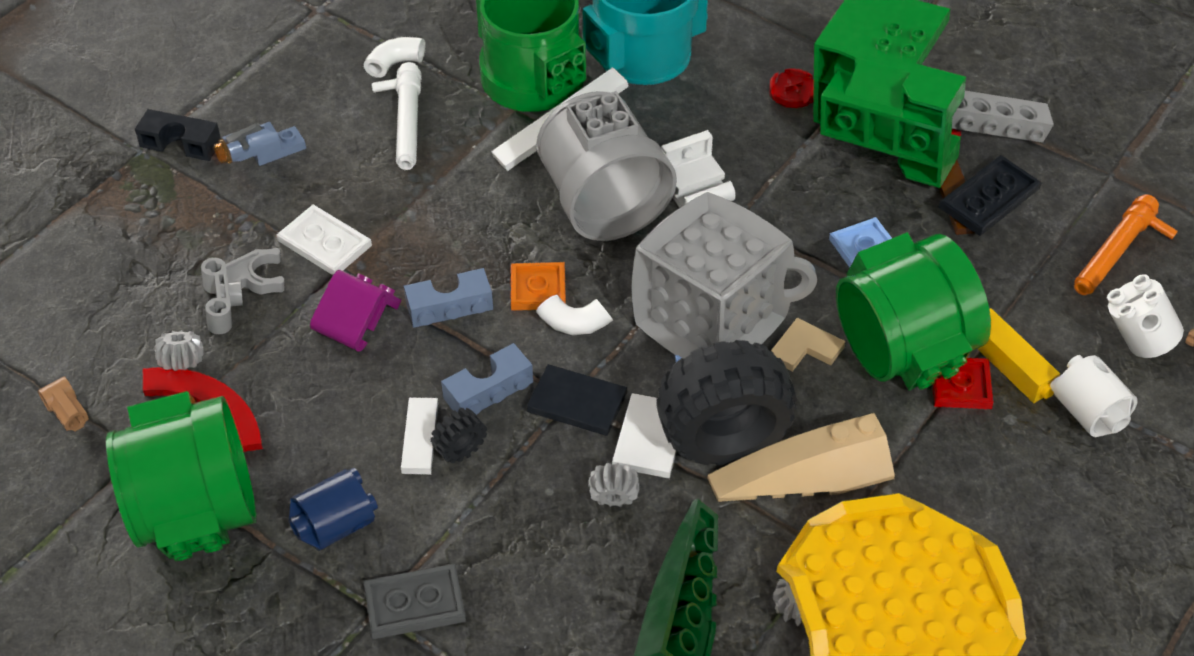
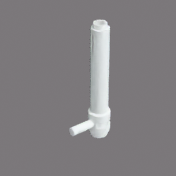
M407 62L402 64L397 70V79L372 83L374 93L392 89L397 91L396 163L403 170H409L416 164L418 95L421 92V71L416 64Z

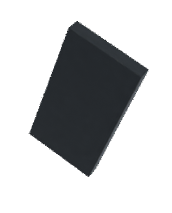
M1000 155L943 198L938 207L978 236H981L1037 192L1042 182Z

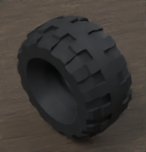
M735 340V342L726 343V341L713 343L712 346L706 348L701 347L692 351L691 355L678 360L672 366V370L670 372L667 371L661 380L656 407L668 443H671L673 449L678 451L682 457L690 461L694 459L695 463L708 465L709 463H715L716 465H725L768 447L776 441L779 442L787 433L786 429L790 428L793 424L797 397L789 372L781 358H777L773 351H769L766 346L759 343L750 344L746 340Z

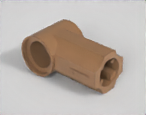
M63 376L38 390L39 396L48 411L54 412L66 431H77L84 427L85 422L89 419L88 415L76 399V394L66 377Z

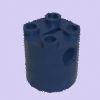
M356 468L345 469L291 498L289 524L298 540L321 551L374 522L375 515L373 511L378 509V505L371 493H365L361 486L363 483L362 478Z

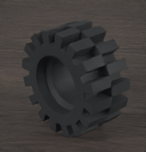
M459 408L458 413L454 410L451 412L450 417L446 415L442 418L444 420L443 423H437L436 427L438 429L432 431L433 437L430 438L432 446L446 462L455 463L456 460L461 462L464 456L469 458L471 456L470 453L472 451L476 452L479 449L477 446L484 443L482 438L487 436L485 432L487 427L469 408Z

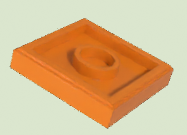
M565 262L511 264V310H537L545 300L554 295H558L566 304Z

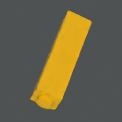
M990 308V337L987 344L978 348V350L1032 403H1036L1042 398H1050L1054 394L1050 384L1060 376V373Z

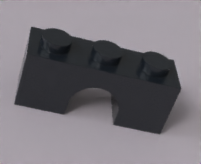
M147 109L135 128L141 148L163 152L169 143L182 140L186 157L205 161L211 160L222 141L217 122Z

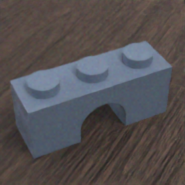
M484 268L457 274L458 288L450 293L436 291L432 286L431 280L405 285L406 305L413 328L493 310L492 291Z
M513 343L490 355L492 376L484 379L476 378L465 368L442 380L443 399L457 413L459 408H469L477 415L486 407L501 402L505 397L518 390H523L533 383L532 364Z

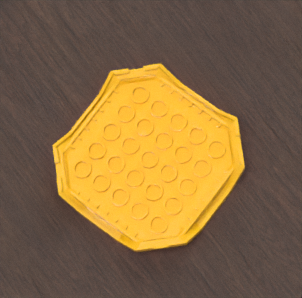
M902 494L843 501L809 519L778 564L776 570L790 584L809 638L811 656H1017L1026 640L1021 597L998 546L979 533Z

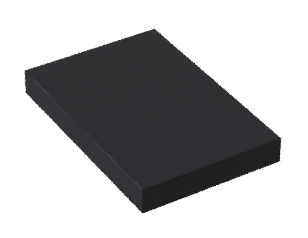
M548 364L527 405V412L608 436L627 395V387Z

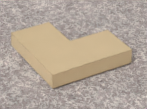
M796 318L771 351L774 352L777 358H781L788 370L793 372L806 353L832 365L845 348L846 341Z

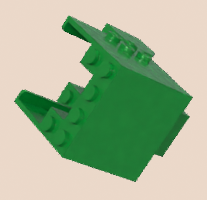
M844 0L814 43L813 122L821 124V135L898 156V165L907 179L941 188L959 156L961 137L951 134L952 120L965 95L966 76L922 64L948 24L950 8L918 0Z

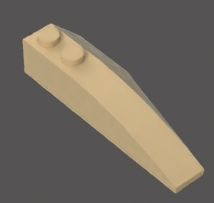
M875 413L817 428L765 447L709 474L708 480L717 501L721 502L757 499V496L771 495L772 498H784L785 494L801 493L802 497L814 496V492H829L830 495L842 494L892 480L895 474L887 436Z

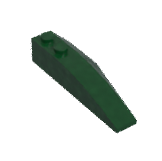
M699 499L694 500L665 556L646 608L634 656H711L716 633V622L712 621V608L716 606L717 595L712 593V581L717 578V566H715L713 560V552L718 551V515Z

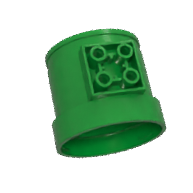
M476 0L479 37L483 40V47L479 56L481 85L485 93L493 101L503 107L516 111H546L555 108L582 88L586 80V42L579 36L578 0Z
M906 232L859 251L846 274L847 276L841 278L837 283V311L848 343L863 368L880 382L888 381L894 376L900 375L908 391L916 387L919 390L925 389L934 384V380L943 376L944 379H948L960 372L959 368L967 363L966 358L970 353L983 347L989 340L991 316L982 283L963 250L945 235L935 234L914 243L909 233Z
M186 391L128 406L131 426L124 430H114L107 433L106 451L113 490L125 528L137 548L155 542L157 543V548L169 559L174 558V561H182L193 557L192 553L204 550L205 553H212L223 549L222 545L230 543L227 530L256 523V505L245 454L233 415L224 396L196 403L190 393Z

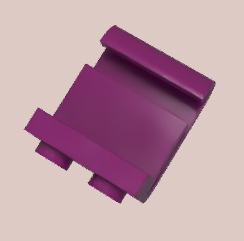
M338 270L333 274L312 316L310 328L360 352L368 343L362 340L366 329L374 331L386 305L397 310L402 300L394 296L395 290L380 283V286L377 287L371 284L373 280L358 273L355 277L342 270Z

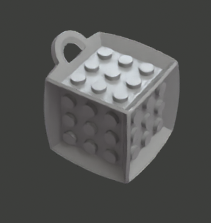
M706 192L670 214L636 247L632 271V303L635 322L638 327L656 342L683 359L691 355V352L696 349L712 346L713 343L726 341L727 343L735 342V340H746L750 344H762L785 319L790 303L805 298L814 290L817 284V275L814 266L809 261L794 257L793 241L778 228L752 211L718 195ZM787 270L800 273L802 281L797 287L784 289Z

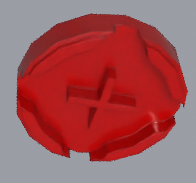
M793 68L785 69L780 74L777 72L770 79L769 94L775 102L782 106L790 108L805 107L814 101L813 75L804 70Z

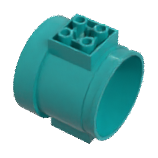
M593 0V4L582 8L583 40L586 42V50L601 64L606 72L613 67L628 83L652 85L669 81L680 75L687 68L691 59L692 37L706 31L708 0Z

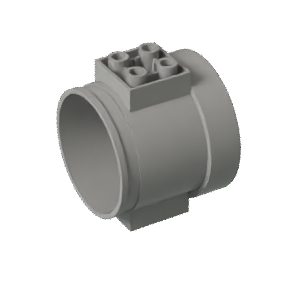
M596 91L578 95L556 108L544 121L539 130L536 141L537 153L560 192V203L574 229L580 235L597 241H608L626 237L649 225L665 210L671 201L676 189V171L662 148L655 141L648 138L634 114L617 91L612 93Z

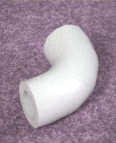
M399 37L387 40L376 46L364 62V69L371 76L383 77L388 69L396 63L403 61L420 63L425 53V40L417 37Z
M554 295L545 300L536 310L540 318L554 330L570 335L591 334L613 321L597 299L582 308H573L565 304L558 295Z

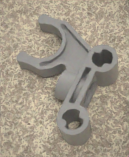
M278 248L256 249L227 264L219 258H209L202 263L203 288L211 294H216L217 297L209 300L205 307L207 328L211 333L224 334L232 328L231 307L243 306L242 288L247 287L252 292L258 294L284 291V278L282 276L262 278L254 273V270L260 265L280 263V250Z

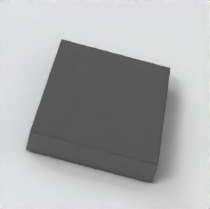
M455 564L364 580L373 639L466 622Z

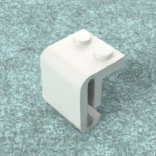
M708 130L670 142L661 147L676 171L677 183L672 198L679 208L706 192L730 201L735 200V190L731 181L726 183L721 181L725 178V173L711 155L713 136Z

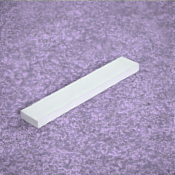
M612 67L491 151L494 158L507 171L537 151L536 141L539 130L544 121L556 108L578 95L589 92L603 91L612 93L617 91L619 94L629 87L627 80Z

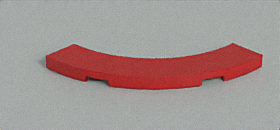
M163 367L143 368V393L145 397L171 396L188 391L196 402L224 396L233 415L243 451L263 449L260 431L251 409L230 387L213 377L191 370L178 369L174 371V369L166 370Z

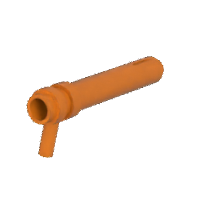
M1148 194L1139 196L1125 211L1122 221L1075 279L1074 288L1079 294L1088 295L1093 293L1139 232L1144 231L1148 225L1172 240L1178 231L1155 217L1159 208V203L1155 197Z

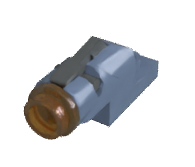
M267 122L262 125L255 123L243 130L224 136L213 147L221 164L225 162L230 164L254 156L258 165L261 166L306 149V144L295 126L276 132L272 124Z

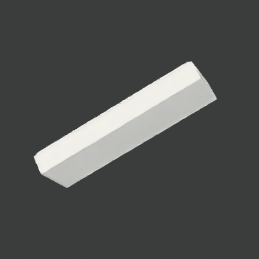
M409 398L401 463L402 474H431L434 447L430 438L433 437L432 431L436 430L438 398Z

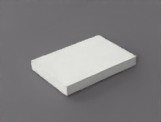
M315 205L310 206L277 234V240L332 275L338 270L343 271L372 246L371 239Z
M632 393L612 464L629 465L631 469L639 473L670 478L677 451L673 449L671 443H668L656 407L657 398Z

